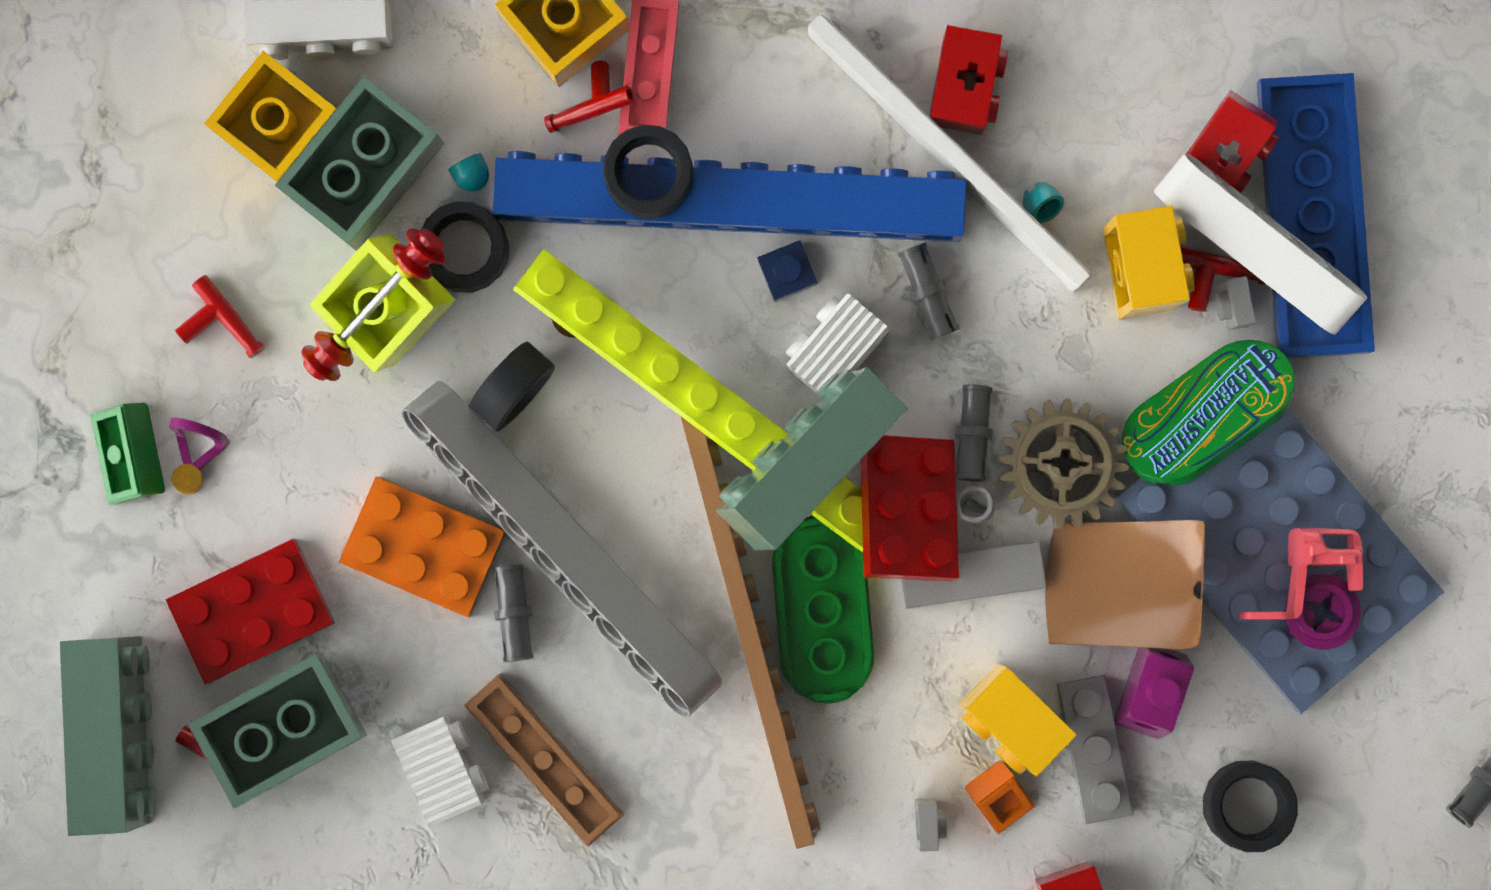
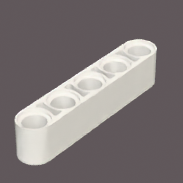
M1184 153L1154 189L1155 194L1167 206H1173V211L1327 332L1333 335L1337 334L1367 300L1365 293L1350 279L1195 157Z

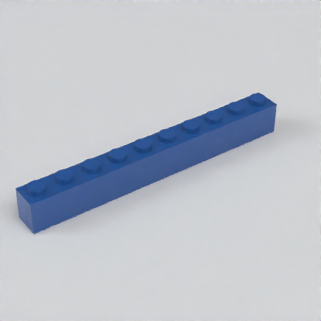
M510 151L508 152V158H496L493 215L498 221L960 242L964 236L966 180L955 179V173L950 171L927 172V178L908 177L909 171L892 168L882 169L880 176L862 175L861 168L850 166L835 167L834 173H815V166L806 164L788 165L787 171L768 170V164L761 162H743L740 169L722 168V162L695 160L693 185L685 202L669 215L656 219L636 218L621 210L610 197L603 177L604 156H601V162H582L581 155L572 153L554 154V160H537L535 153ZM625 157L621 164L620 176L623 186L630 194L640 199L653 200L662 197L672 188L676 180L677 168L674 159L648 158L647 165L629 164V158Z

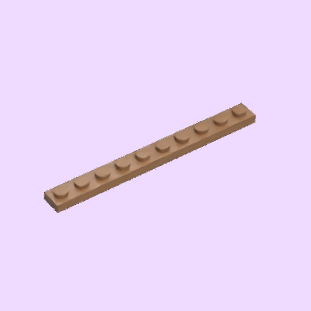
M681 417L796 849L815 844L812 832L819 831L821 828L814 802L804 804L800 786L809 783L802 757L792 759L787 740L796 738L789 711L780 713L775 694L784 692L777 665L768 667L763 649L772 645L765 619L755 621L751 603L759 601L752 574L743 576L739 557L747 555L743 538L735 530H731L730 525L715 511L724 502L719 495L728 485V483L718 484L714 469L715 466L723 464L718 444L712 439H706L704 433Z

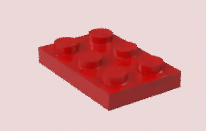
M883 435L861 459L864 578L948 582L959 579L954 440Z
M291 539L165 599L204 685L212 683L335 624L296 539Z

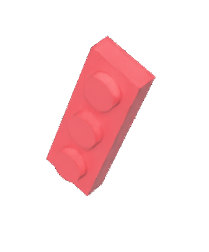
M632 0L623 87L628 85L634 95V103L621 108L618 135L622 134L625 130L640 125L661 126L667 129L679 0Z

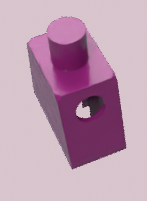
M1138 647L1114 717V723L1156 739L1172 733L1194 670V666L1188 656L1172 649Z

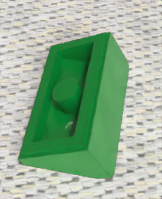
M146 403L121 404L90 414L108 504L113 505L164 493L165 485L148 405Z

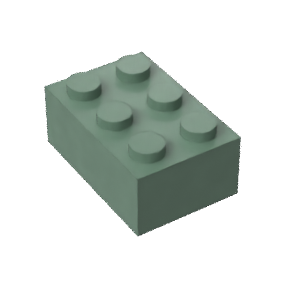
M363 76L275 186L357 251L445 143L434 130L371 80Z
M315 653L188 724L233 808L251 801L367 736L365 729L323 653Z

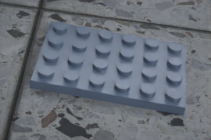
M1289 410L1275 424L1195 480L1183 485L1170 486L1169 483L1162 484L1157 482V484L1138 477L1115 497L1135 522L1169 520L1204 521L1203 602L1297 713L1302 714L1444 593L1442 588ZM1294 528L1350 529L1358 532L1361 537L1363 548V589L1355 591L1361 606V618L1354 635L1339 647L1319 650L1302 645L1301 642L1288 632L1285 619L1239 620L1238 612H1283L1287 599L1286 594L1289 592L1292 566H1288V534ZM1347 535L1322 536L1326 547L1329 549L1347 548ZM1307 566V576L1331 574L1347 582L1346 566ZM1201 581L1198 582L1194 587L1195 593L1200 598ZM1330 593L1320 604L1304 603L1315 614L1312 629L1321 620H1335L1338 622L1339 619L1332 616L1333 613L1327 609Z

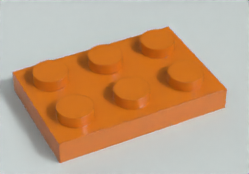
M376 476L339 563L460 615L470 617L506 532Z

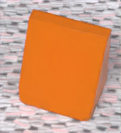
M1002 761L993 764L965 786V791L997 834H1000L1036 807L1015 776Z

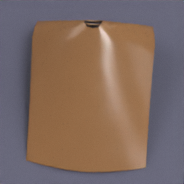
M1204 521L1083 522L1081 527L1076 528L1072 522H1064L1062 529H1055L1054 527L1047 562V588H1045L1049 644L1175 650L1199 646L1203 612ZM1201 581V598L1198 599L1194 595V587Z

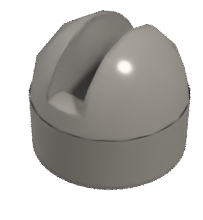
M969 486L963 489L957 496V513L967 524L982 525L992 518L995 511V502L990 493L983 487ZM970 499L978 506L986 509V512L980 515L967 508L966 504Z

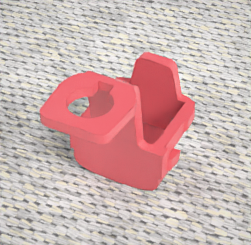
M1294 528L1290 530L1287 548L1288 566H1292L1286 612H1238L1239 620L1297 619L1303 611L1307 566H1346L1348 590L1361 591L1363 589V548L1358 532L1350 529ZM1347 535V548L1329 549L1326 547L1322 536Z

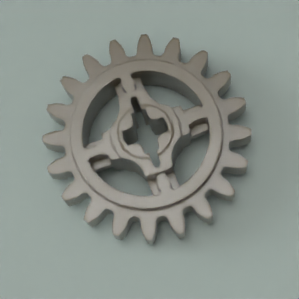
M1066 398L1061 404L1060 412H1056L1053 403L1047 400L1043 403V416H1040L1037 411L1030 407L1025 411L1029 421L1028 426L1017 420L1011 423V427L1018 434V438L1004 437L1001 440V443L1012 451L1011 455H1003L997 458L998 463L1010 466V472L998 478L999 482H1013L1015 485L1014 489L1007 494V500L1016 499L1021 496L1024 502L1019 509V514H1026L1032 508L1037 509L1035 522L1038 525L1043 524L1048 515L1051 514L1055 529H1062L1066 515L1070 517L1075 528L1081 527L1083 511L1091 519L1098 520L1100 512L1097 508V503L1099 502L1106 507H1113L1115 502L1108 494V490L1121 491L1125 488L1122 482L1114 478L1115 473L1129 470L1128 465L1118 463L1115 460L1117 455L1128 450L1127 446H1113L1111 440L1120 432L1119 428H1112L1107 431L1102 429V425L1107 417L1105 413L1096 416L1093 420L1089 419V403L1083 404L1077 413H1073L1072 402ZM1056 426L1055 438L1046 452H1027L1032 440L1042 430ZM1074 429L1082 432L1090 439L1096 448L1098 457L1087 455L1079 449L1074 438ZM1062 451L1065 452L1066 460L1073 461V464H1082L1083 466L1065 471L1063 477L1060 476L1059 468L1052 467V464H1044L1042 461L1047 462L1058 458ZM1026 470L1040 473L1047 479L1050 490H1052L1051 500L1041 495L1033 487ZM1098 475L1095 484L1086 495L1074 502H1069L1070 490H1072L1073 483L1080 476Z

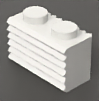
M848 293L841 301L833 296L816 316L821 325L810 337L805 332H802L785 352L791 357V360L786 364V368L816 394L819 388L835 373L840 376L847 369L851 372L858 370L891 330Z
M449 715L391 740L429 828L475 808L486 801L482 793L489 790L488 784L480 766L476 764L471 767L463 749L470 747V744L460 721L452 723Z

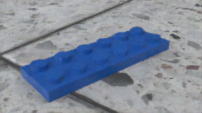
M1354 73L1259 79L1257 81L1258 108L1278 120L1277 127L1273 133L1279 136L1271 152L1262 160L1266 214L1350 279L1367 296V300L1337 334L1333 335L1272 289L1276 348L1282 351L1287 358L1375 352Z

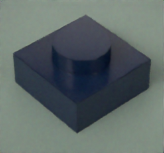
M801 240L757 257L774 302L818 284Z

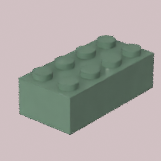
M868 367L853 372L847 369L840 376L837 373L832 375L817 391L821 399L809 409L801 408L786 423L784 428L789 433L775 444L772 441L769 442L753 458L752 463L757 467L744 478L737 476L720 493L719 497L724 502L715 511L756 551L776 550L908 409Z
M142 636L60 641L68 836L127 833L150 824V816H154L156 810L155 791L153 787H148L147 770L152 768L154 762L153 744L151 740H146L145 721H150L152 714L151 697L149 693H144L143 674L148 673L150 666L148 647L146 645L142 646Z

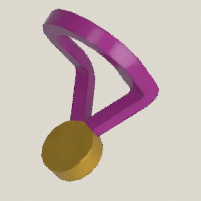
M172 417L169 428L176 435L183 464L174 470L171 481L175 489L181 494H195L203 485L204 478L200 469L229 446L230 441L225 434L214 428L195 421ZM183 430L206 436L212 439L215 445L192 463Z

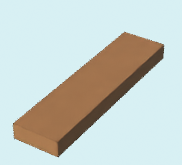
M501 673L464 704L467 710L588 847L624 816L620 808Z

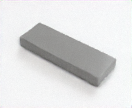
M1039 541L958 553L959 579L952 582L902 579L906 609L1047 588Z

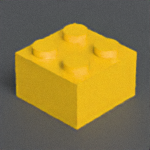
M499 0L494 4L500 18L558 87L562 86L629 31L628 18L614 0Z
M263 50L204 124L264 173L278 182L337 108Z
M1173 206L1115 215L1103 228V235L1119 320L1172 311L1190 300L1189 292L1194 291V277L1190 264H1183L1180 245H1185L1186 243L1185 228L1182 218L1174 216Z
M997 664L959 703L966 711L965 715L961 718L962 721L984 741L992 736L1001 745L995 753L1019 775L1027 770L1037 777L1076 736L1008 667Z

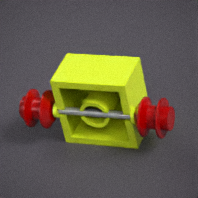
M413 228L409 229L406 232L407 239L410 242L407 246L401 244L392 233L367 239L309 304L336 332L318 331L314 335L317 347L306 345L302 348L303 365L310 375L321 381L326 379L337 381L341 376L338 365L349 367L354 362L351 349L374 373L396 365L451 306L455 299L432 276V271L429 267L431 262L442 265L446 261L442 251L444 245L433 232L427 229H422L421 231Z

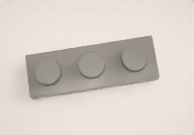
M1105 675L1058 683L1057 689L1064 723L1076 734L1069 743V749L1084 823L1091 824L1132 816L1133 813Z

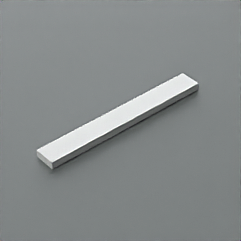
M819 14L808 25V37L947 171L954 172L955 179L966 180V189L1072 292L1090 276V271L824 14Z

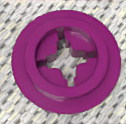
M1314 574L1306 578L1302 614L1297 619H1285L1288 632L1301 642L1302 645L1313 649L1328 650L1343 645L1354 635L1361 618V606L1356 592L1348 590V583L1331 574ZM1288 593L1286 594V598H1287V599H1286V602H1285V608H1284L1283 612H1286L1287 601H1288ZM1330 593L1327 609L1333 613L1332 616L1339 620L1338 622L1335 620H1321L1312 629L1315 614L1304 603L1320 604Z

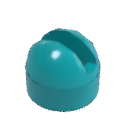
M481 153L471 155L448 169L456 185L465 191L474 192L481 190L488 182V165Z
M1037 182L1034 184L1037 188L1033 189L1030 193L1028 190L1024 192L1023 206L1042 224L1052 220L1060 213L1064 206V198L1052 185L1046 182Z

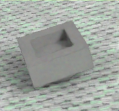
M1247 276L1228 279L1220 284L1221 292L1216 293L1215 296L1216 308L1220 320H1227L1228 330L1245 328L1254 324L1256 320Z
M915 799L917 848L920 852L939 851V839L947 838L945 810H937V803L934 799Z

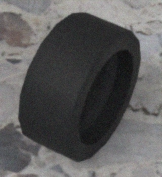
M640 125L625 130L612 141L604 156L603 177L610 197L621 210L636 218L656 219L671 214L685 202L692 189L694 168L688 148L675 133L661 126ZM642 145H657L663 148L672 156L677 168L676 180L672 188L662 197L653 200L640 199L630 194L623 186L620 176L621 164L626 155L634 148Z
M455 201L435 210L425 220L422 229L433 232L439 238L442 230L449 224L459 220L473 221L481 225L488 233L491 241V254L482 268L468 275L455 274L447 270L443 265L432 262L429 264V267L432 271V276L443 287L453 292L473 293L489 287L501 276L508 262L509 241L504 227L488 209L474 202Z
M526 341L514 349L487 377L471 399L469 408L498 432L511 423L535 398L553 374L555 365L532 344Z
M1254 760L1235 761L1220 768L1208 781L1203 795V815L1210 831L1226 845L1246 853L1265 852L1280 845L1292 832L1298 816L1297 796L1290 781L1277 769ZM1244 778H1256L1264 781L1273 790L1277 798V813L1274 821L1267 829L1257 834H1243L1234 830L1227 823L1223 815L1222 801L1226 791L1233 783Z

